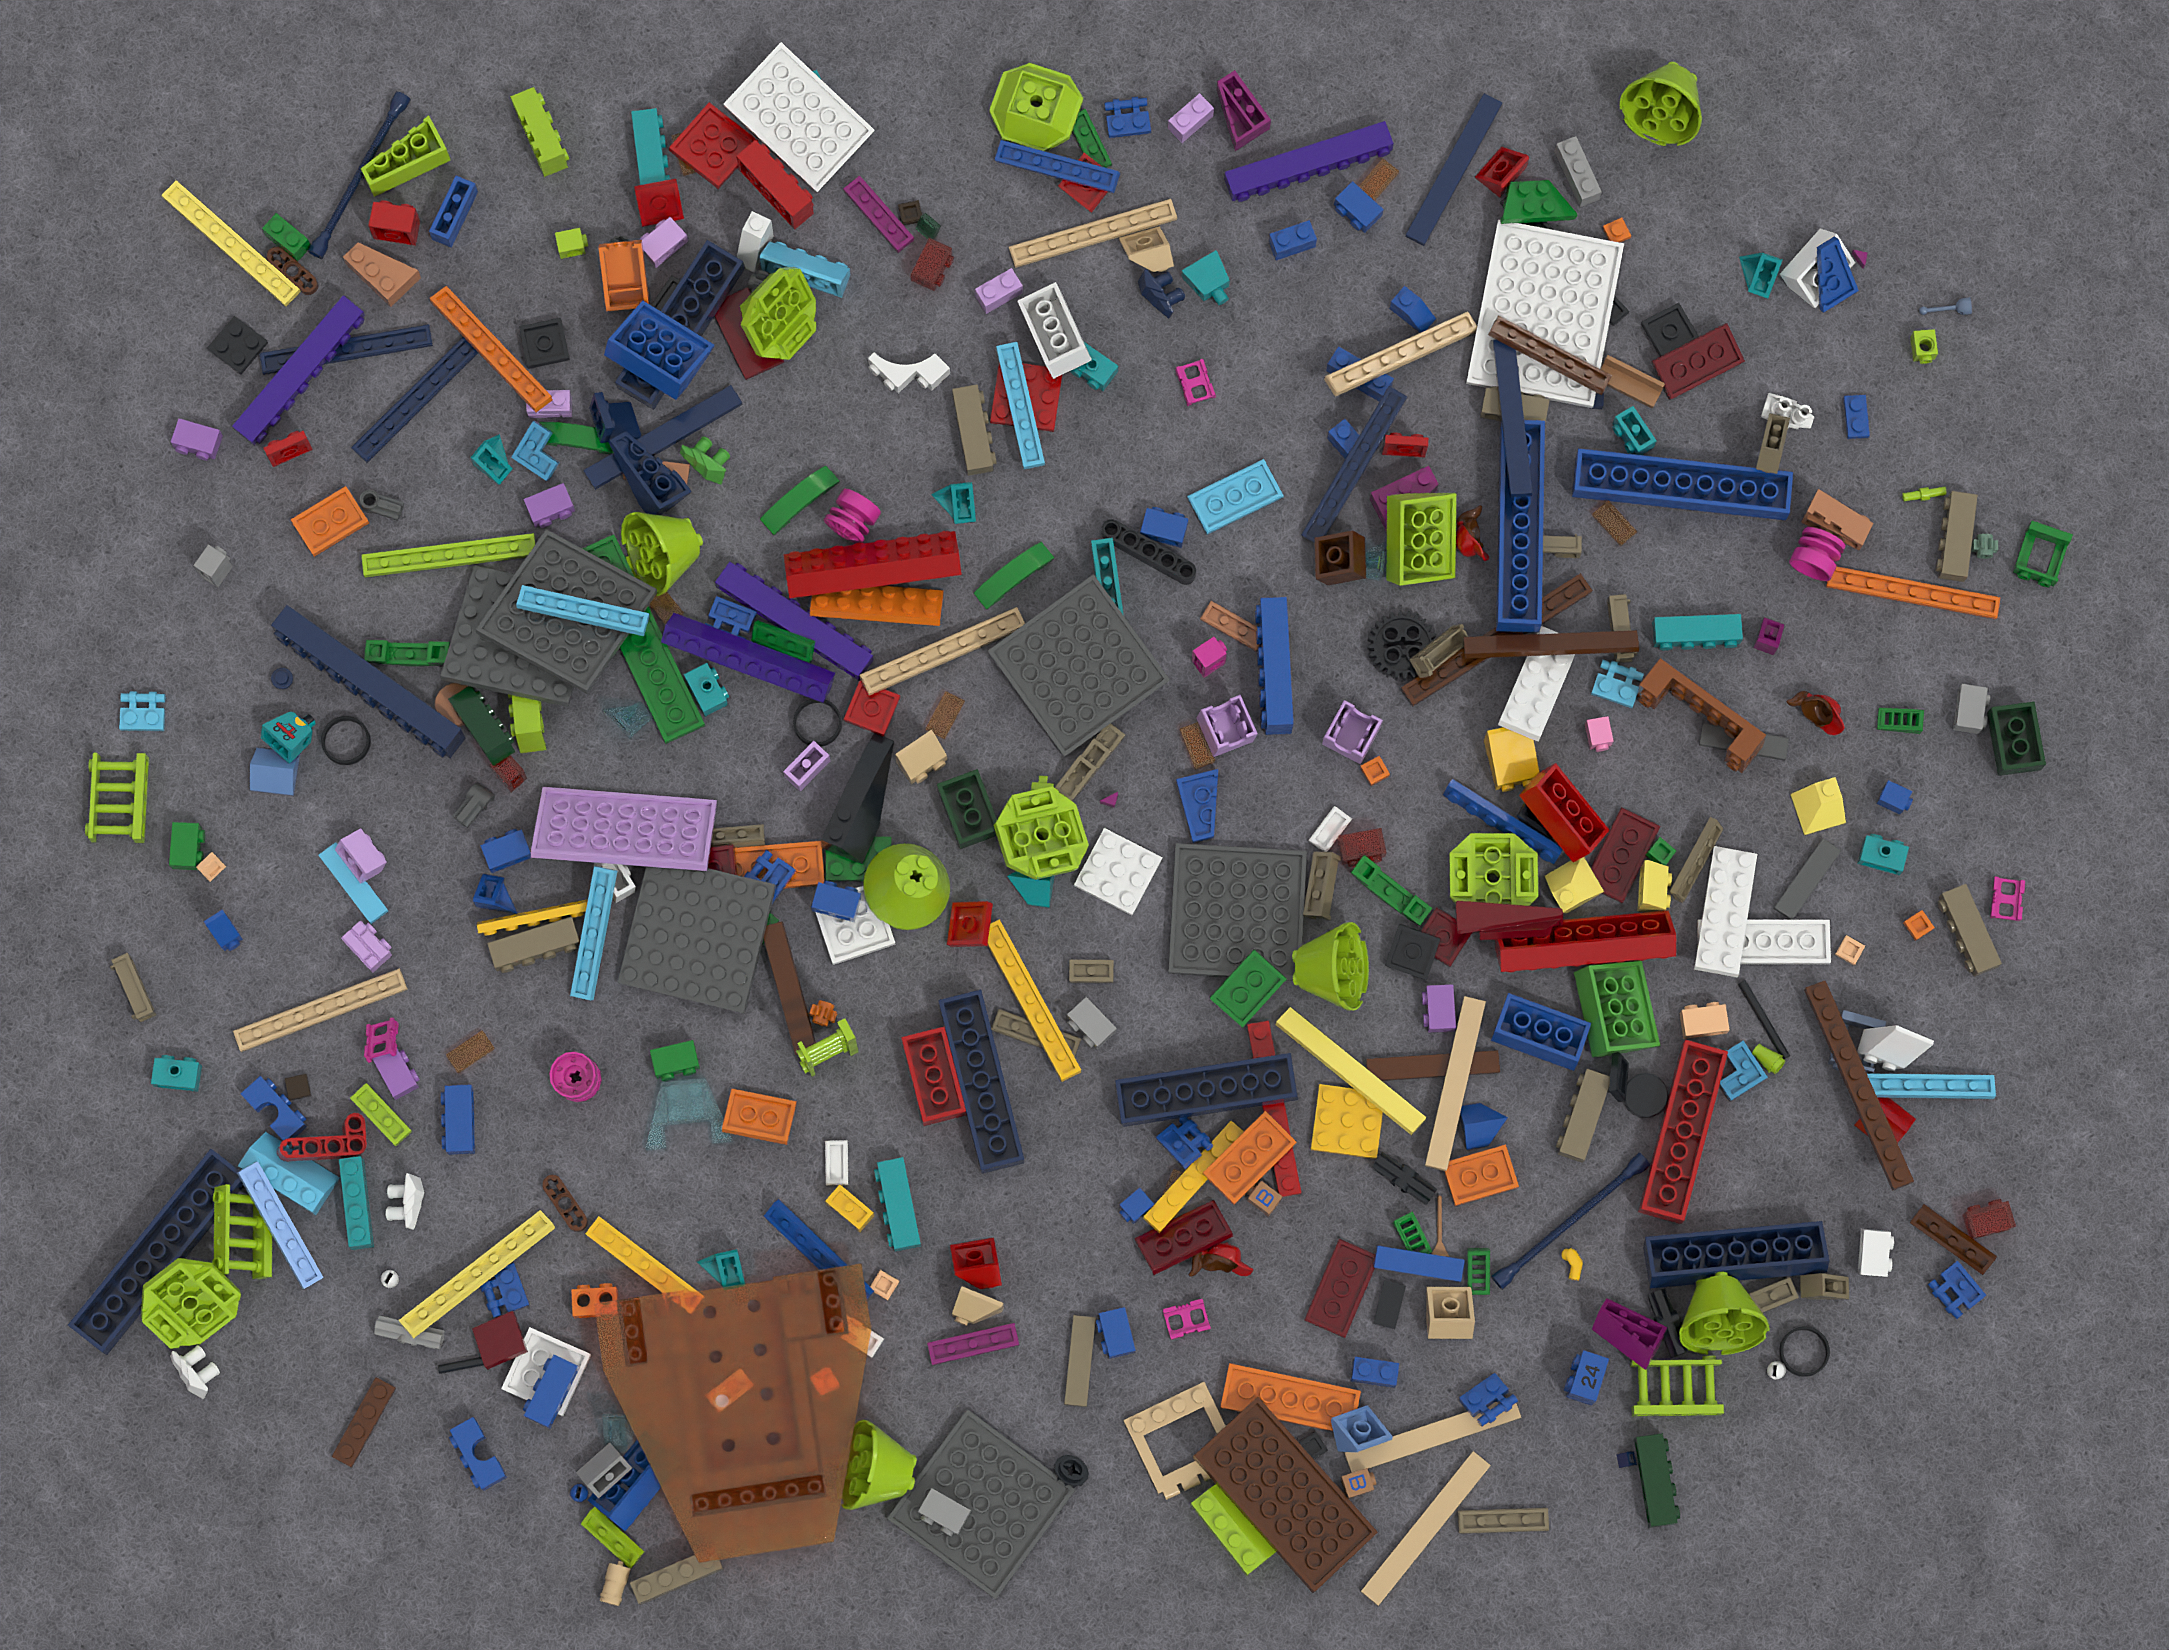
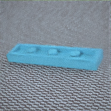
M335 842L320 853L319 857L366 919L372 924L387 913L388 909L366 881L360 884L335 851L338 845Z

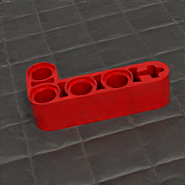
M359 1113L348 1115L343 1122V1135L285 1139L278 1146L277 1155L281 1160L287 1162L358 1157L365 1151L367 1145L365 1120ZM356 1120L359 1123V1129H351L348 1121ZM350 1142H358L361 1147L360 1151H353L350 1148ZM328 1143H335L338 1146V1152H330L327 1147ZM300 1144V1149L293 1150L290 1155H288L287 1151H283L287 1145H289V1149H297ZM313 1144L316 1147V1153L309 1154L305 1150V1145Z

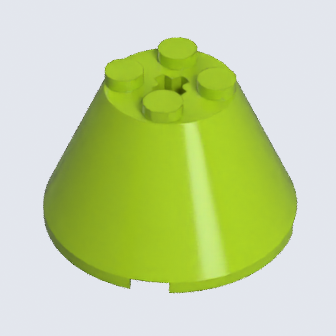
M1669 62L1667 65L1629 84L1621 95L1619 105L1620 110H1622L1625 116L1623 120L1627 126L1639 137L1657 145L1666 146V144L1677 143V146L1690 142L1698 134L1702 124L1696 75L1686 68L1679 66L1676 62ZM1643 134L1653 137L1659 141L1648 139Z
M633 512L624 518L621 526L622 545L626 544L628 556L625 558L634 577L657 589V596L665 594L698 559L700 546L703 545L701 535L699 533L696 534L689 518L682 519Z
M904 843L887 847L872 859L864 875L863 891L867 905L880 921H884L896 929L915 930L931 924L941 915L948 903L950 881L943 863L935 854L924 847Z
M1345 922L1300 946L1298 950H1294L1292 954V959L1295 963L1294 985H1299L1301 989L1345 1010H1357L1363 1003V1001H1360L1362 993L1367 991L1369 977L1366 942L1360 939L1358 933H1361L1358 925L1353 922Z
M1717 1272L1713 1277L1696 1281V1288L1680 1328L1679 1337L1681 1344L1695 1353L1708 1355V1351L1721 1350V1355H1729L1757 1346L1766 1339V1333L1770 1328L1767 1318L1740 1281L1728 1276L1727 1272Z
M860 1420L855 1423L847 1435L851 1437L847 1448L842 1447L837 1469L836 1490L838 1499L843 1501L841 1506L844 1509L854 1510L902 1497L907 1490H912L915 1483V1478L912 1475L917 1461L916 1456L908 1452L872 1422Z

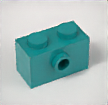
M1085 343L1092 361L1070 372L1077 378L1082 376L1094 390L1099 388L1104 391L1118 373V365Z
M705 663L684 674L685 680L704 716L728 705L726 699L729 698L725 687H720L716 681L720 678L714 667L710 668L708 663Z
M1866 835L1863 839L1857 864L1900 876L1904 870L1909 847L1898 840H1891L1890 842L1883 840V837L1880 835Z
M162 1055L161 1058L154 1059L151 1084L158 1088L198 1092L202 1065L195 1058L184 1057L182 1061L175 1060L174 1056Z

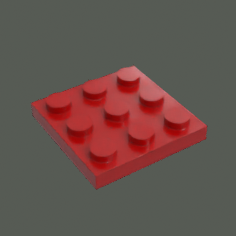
M709 102L672 143L669 151L719 189L738 168L736 156L754 140L758 143L759 141Z
M999 363L990 423L1014 426ZM1022 363L1037 430L1054 432L1062 375L1053 379L1046 366Z

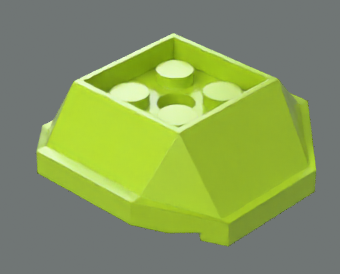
M1028 63L1003 72L989 113L1003 141L1048 152L1050 149L1070 139L1083 103V97L1069 75ZM1034 101H1039L1042 105L1039 107H1034L1031 105V103Z
M779 268L776 272L769 274L740 305L743 318L741 326L758 356L790 360L816 332V322L814 321L816 299L799 268Z
M1053 786L1012 795L994 824L1006 866L1035 880L1077 870L1089 846L1076 804L1059 793ZM1036 833H1040L1044 840H1040Z
M1470 833L1449 853L1450 899L1455 904L1456 901L1530 906L1538 898V853L1516 834ZM1495 874L1498 877V881L1495 883L1489 882L1487 875Z
M178 1258L143 1285L141 1320L170 1349L201 1344L236 1317L241 1293L212 1263Z

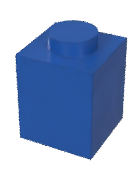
M1888 780L1876 804L1901 814L1904 810L1908 811L1913 801L1910 798L1912 791Z
M1138 1188L1119 1205L1121 1209L1119 1214L1126 1222L1131 1221L1134 1224L1154 1206V1203L1141 1188Z

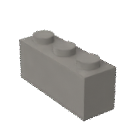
M1575 136L1557 143L1554 151L1579 207L1598 201L1602 191L1577 137Z

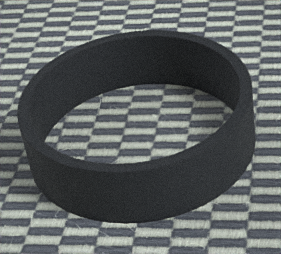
M814 699L803 702L797 708L793 719L796 735L807 745H810L812 741L800 735L796 727V721L804 707L813 703H822ZM826 699L823 704L834 709L839 718V725L831 738L823 742H816L820 747L832 743L838 737L842 726L839 710L832 702Z
M341 716L333 719L325 726L321 736V745L325 754L330 760L340 765H352L362 760L368 753L371 743L370 734L366 726L360 720L351 716ZM342 721H352L364 728L367 736L364 750L360 755L351 760H338L332 757L325 747V738L332 726Z
M1802 1326L1791 1330L1784 1336L1780 1344L1779 1355L1781 1362L1789 1372L1797 1376L1807 1377L1818 1373L1826 1366L1830 1356V1347L1826 1337L1820 1331L1812 1327ZM1795 1331H1811L1823 1341L1826 1356L1818 1370L1811 1373H1801L1791 1368L1786 1362L1783 1352L1784 1343L1788 1336Z

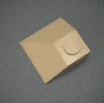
M1160 226L1119 238L1129 260L1150 271L1162 272L1174 266L1170 245Z
M961 1287L952 1316L956 1317L955 1322L967 1326L968 1323L975 1324L1001 1313L1004 1305L1000 1301Z

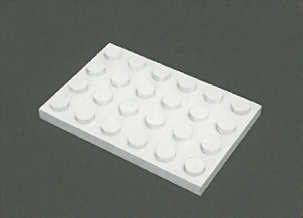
M782 42L723 104L725 108L816 193L875 131Z

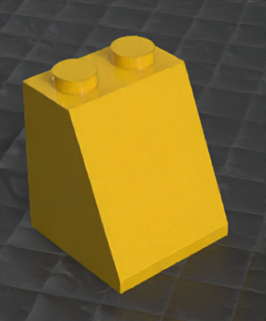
M1504 727L1487 731L1484 744L1496 790L1502 789V792H1507L1515 789L1514 786L1523 784V787H1527L1539 773L1534 740Z

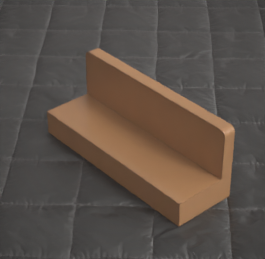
M1607 355L1601 367L1602 371L1612 375L1607 384L1608 387L1653 409L1665 385L1663 382Z

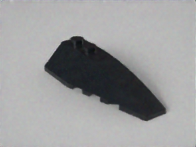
M876 733L871 737L821 839L822 849L863 864L880 827L894 746L893 740Z

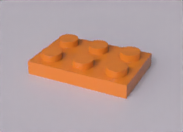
M346 486L291 519L294 527L314 557L369 524L368 519Z
M731 1089L722 1132L787 1145L797 1101Z
M1506 1144L1449 1161L1447 1171H1444L1455 1206L1519 1187Z

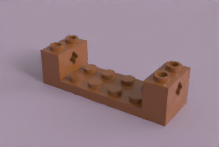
M1660 658L1639 684L1638 701L1643 706L1651 707L1655 710L1671 690L1672 695L1676 699L1689 703V707L1694 712H1701L1707 716V720L1712 725L1721 726L1730 738L1735 739L1727 749L1725 761L1731 770L1735 772L1738 770L1743 773L1762 749L1766 734Z

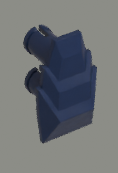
M1144 269L1138 280L1141 295L1169 319L1174 312L1171 306L1183 301L1185 294L1181 288H1176L1165 295L1162 288L1173 282L1171 274L1168 271H1164L1162 274L1153 277L1147 269Z

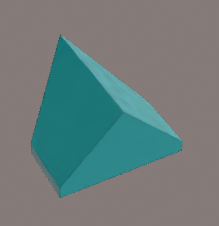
M1765 253L1740 256L1739 259L1748 292L1769 298L1783 259Z
M500 434L485 440L470 457L473 466L498 485L502 483L513 469L508 464Z
M972 482L950 484L931 494L954 519L955 524L976 522Z
M1017 871L1007 875L1028 905L1050 908L1054 876L1035 880Z
M737 1249L717 1253L697 1262L723 1286L724 1291L746 1287Z

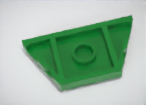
M1549 180L1510 182L1507 187V198L1504 201V212L1500 223L1574 220L1578 215Z

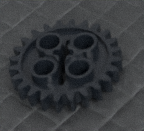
M1399 610L1398 616L1395 617L1394 613L1390 612V619L1382 616L1383 624L1376 621L1375 626L1377 629L1371 628L1370 633L1374 636H1369L1367 641L1373 644L1368 645L1367 650L1373 652L1369 654V658H1376L1373 666L1380 665L1379 673L1386 670L1387 678L1392 673L1395 680L1398 679L1399 675H1402L1404 681H1406L1407 675L1415 679L1416 670L1410 662L1411 658L1408 653L1412 651L1420 652L1434 641L1432 639L1436 637V633H1429L1432 625L1424 626L1426 619L1418 621L1419 614L1412 618L1410 611L1407 612L1406 616H1403L1402 611ZM1413 630L1418 634V637L1414 639L1409 638L1407 632ZM1393 632L1396 634V638L1389 640L1386 638L1385 633ZM1401 641L1406 645L1405 649H1401L1399 645ZM1395 653L1398 659L1391 661L1387 658V654Z

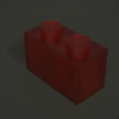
M929 238L911 273V281L935 291L937 286L940 287L945 279L943 273L946 267L950 268L954 261L952 248Z
M511 755L494 766L490 764L494 775L511 793L527 779L524 770Z
M1382 828L1338 836L1337 841L1342 865L1348 864V867H1355L1363 855L1374 863L1382 861V858L1386 856Z
M2001 1199L1988 1202L1989 1206L1983 1208L1980 1207V1204L1968 1207L1967 1212L1962 1214L1968 1236L1976 1239L2015 1228L2016 1224L2009 1201L2002 1202Z

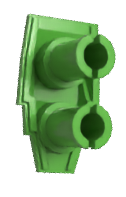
M704 436L700 438L693 448L682 445L680 454L704 479L721 485L726 469L722 466L729 459L730 454L725 449L720 448L713 458L707 456L705 453L712 447V442Z

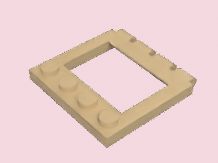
M1205 1382L1123 1420L1158 1494L1163 1492L1166 1500L1180 1494L1177 1486L1180 1483L1183 1490L1186 1491L1201 1484L1197 1475L1201 1474L1204 1481L1211 1478L1196 1461L1162 1476L1144 1435L1204 1407L1216 1434L1225 1427V1424Z

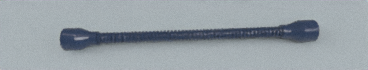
M398 91L395 92L391 99L390 110L387 113L384 124H382L380 131L377 133L375 140L355 173L356 175L351 180L352 182H350L342 196L343 198H341L339 205H337L326 228L311 243L307 250L309 254L323 259L328 250L331 233L348 205L347 203L352 198L351 196H353L361 182L360 180L363 178L361 168L375 157L394 120L407 108L411 101L407 95Z
M1641 1153L1636 1154L1629 1161L1627 1167L1622 1170V1173L1615 1180L1613 1179V1182L1611 1181L1606 1185L1604 1189L1587 1201L1583 1207L1581 1206L1572 1216L1570 1215L1553 1232L1544 1237L1540 1243L1538 1242L1527 1254L1525 1253L1520 1257L1518 1261L1494 1273L1491 1276L1492 1280L1503 1290L1512 1282L1522 1266L1531 1261L1548 1244L1550 1245L1561 1233L1563 1234V1232L1568 1230L1578 1219L1587 1214L1591 1208L1593 1209L1602 1199L1619 1187L1623 1181L1625 1182L1632 1176L1641 1174L1650 1167L1648 1160Z

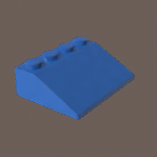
M642 300L608 339L604 356L677 400L713 350L714 344Z

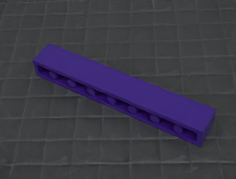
M1383 121L1226 171L1224 180L1232 201L1238 200V202L1248 200L1251 195L1257 193L1259 196L1265 195L1270 192V189L1276 187L1284 189L1295 181L1303 183L1308 181L1311 176L1317 174L1318 176H1325L1330 173V170L1336 168L1344 170L1352 163H1365L1370 160V157L1377 155L1378 157L1387 156L1392 151L1394 143L1386 122Z
M343 295L232 425L233 429L252 445H255L257 442L259 444L263 442L268 435L266 431L271 426L275 427L281 420L280 415L284 410L288 411L295 403V397L299 393L302 395L309 387L308 382L312 377L317 378L323 370V364L326 361L330 362L337 354L335 350L340 344L343 346L350 339L351 335L349 334L354 328L358 329L365 320L363 318L365 316L364 312Z
M731 562L727 564L715 581L716 588L745 607L756 611L757 615L774 626L814 640L815 653L856 680H860V674L865 673L874 660L871 654L872 651L869 648L853 643L854 639L846 633L841 635L835 631L836 627L827 621L823 623L817 619V616H810V610L805 611L800 608V604L792 598L788 600L783 597V593L776 587L772 586L770 588L766 586L762 578L755 574L751 576L741 564L736 563L734 565Z
M673 613L666 623L661 643L822 703L831 690L835 672Z

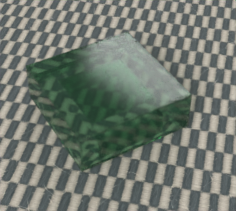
M924 213L918 221L916 230L932 242L937 237L941 225L927 213Z

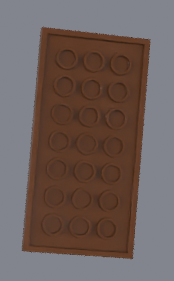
M1259 1397L1255 1398L1192 1456L1312 1593L1319 1589L1378 1533Z

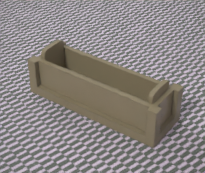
M1577 534L1574 537L1543 536V553H1555V556L1560 558H1580L1582 536H1577Z
M1626 594L1608 597L1607 606L1611 631H1631L1627 606L1631 600L1627 599ZM1637 652L1614 653V659L1618 663L1632 662V658L1637 656Z
M1463 624L1451 626L1410 659L1420 678L1431 676L1433 674L1432 671L1464 647L1463 637H1468L1463 629Z
M1333 852L1313 853L1303 912L1304 916L1314 920L1316 918L1331 920L1330 909L1338 862L1341 861V856Z
M126 953L112 959L113 965L110 968L112 971L116 970L135 1013L131 1016L132 1019H137L141 1023L156 1016L132 957Z

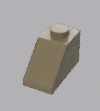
M1824 1273L1801 1275V1298L1849 1299V1277Z

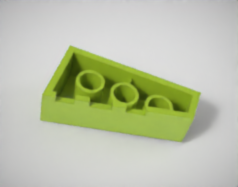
M532 87L510 96L544 177L568 168L566 162L569 160L565 148H561L559 143L561 138L557 129L553 130L551 126L553 120L549 111L545 112L542 106L545 105V101L541 92L537 94L535 88Z
M429 115L423 119V123L418 127L414 126L409 130V134L404 138L391 144L392 147L386 152H381L361 168L365 181L374 197L451 161L448 151Z
M508 694V698H512V704H509L510 717H514V723L510 724L512 737L516 736L520 753L546 750V742L543 736L544 724L542 714L540 713L542 711L541 701Z

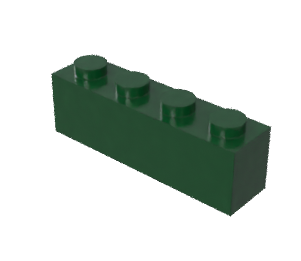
M468 686L448 699L493 766L515 753L511 745L514 743L513 738L508 731L505 733L502 731L505 727L498 717L496 719L493 718L495 713L490 705L483 704L486 700L479 690L475 692L471 686Z
M1663 1433L1634 1438L1648 1528L1677 1524V1519H1680L1679 1506L1674 1504L1673 1497L1677 1494L1675 1483H1671L1670 1480L1673 1468L1671 1460L1667 1461L1666 1452H1669L1668 1440L1663 1437Z

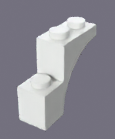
M873 353L868 358L870 365L868 368L875 376L880 375L884 379L883 383L890 391L895 390L897 393L903 390L916 377H918L917 382L924 389L928 387L932 391L950 375V368L936 354L922 362L910 365L888 362L876 353Z

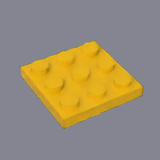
M1319 1084L1311 1150L1377 1159L1383 1112L1355 1089Z

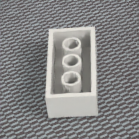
M1056 282L1018 300L1030 331L1053 379L1092 361Z

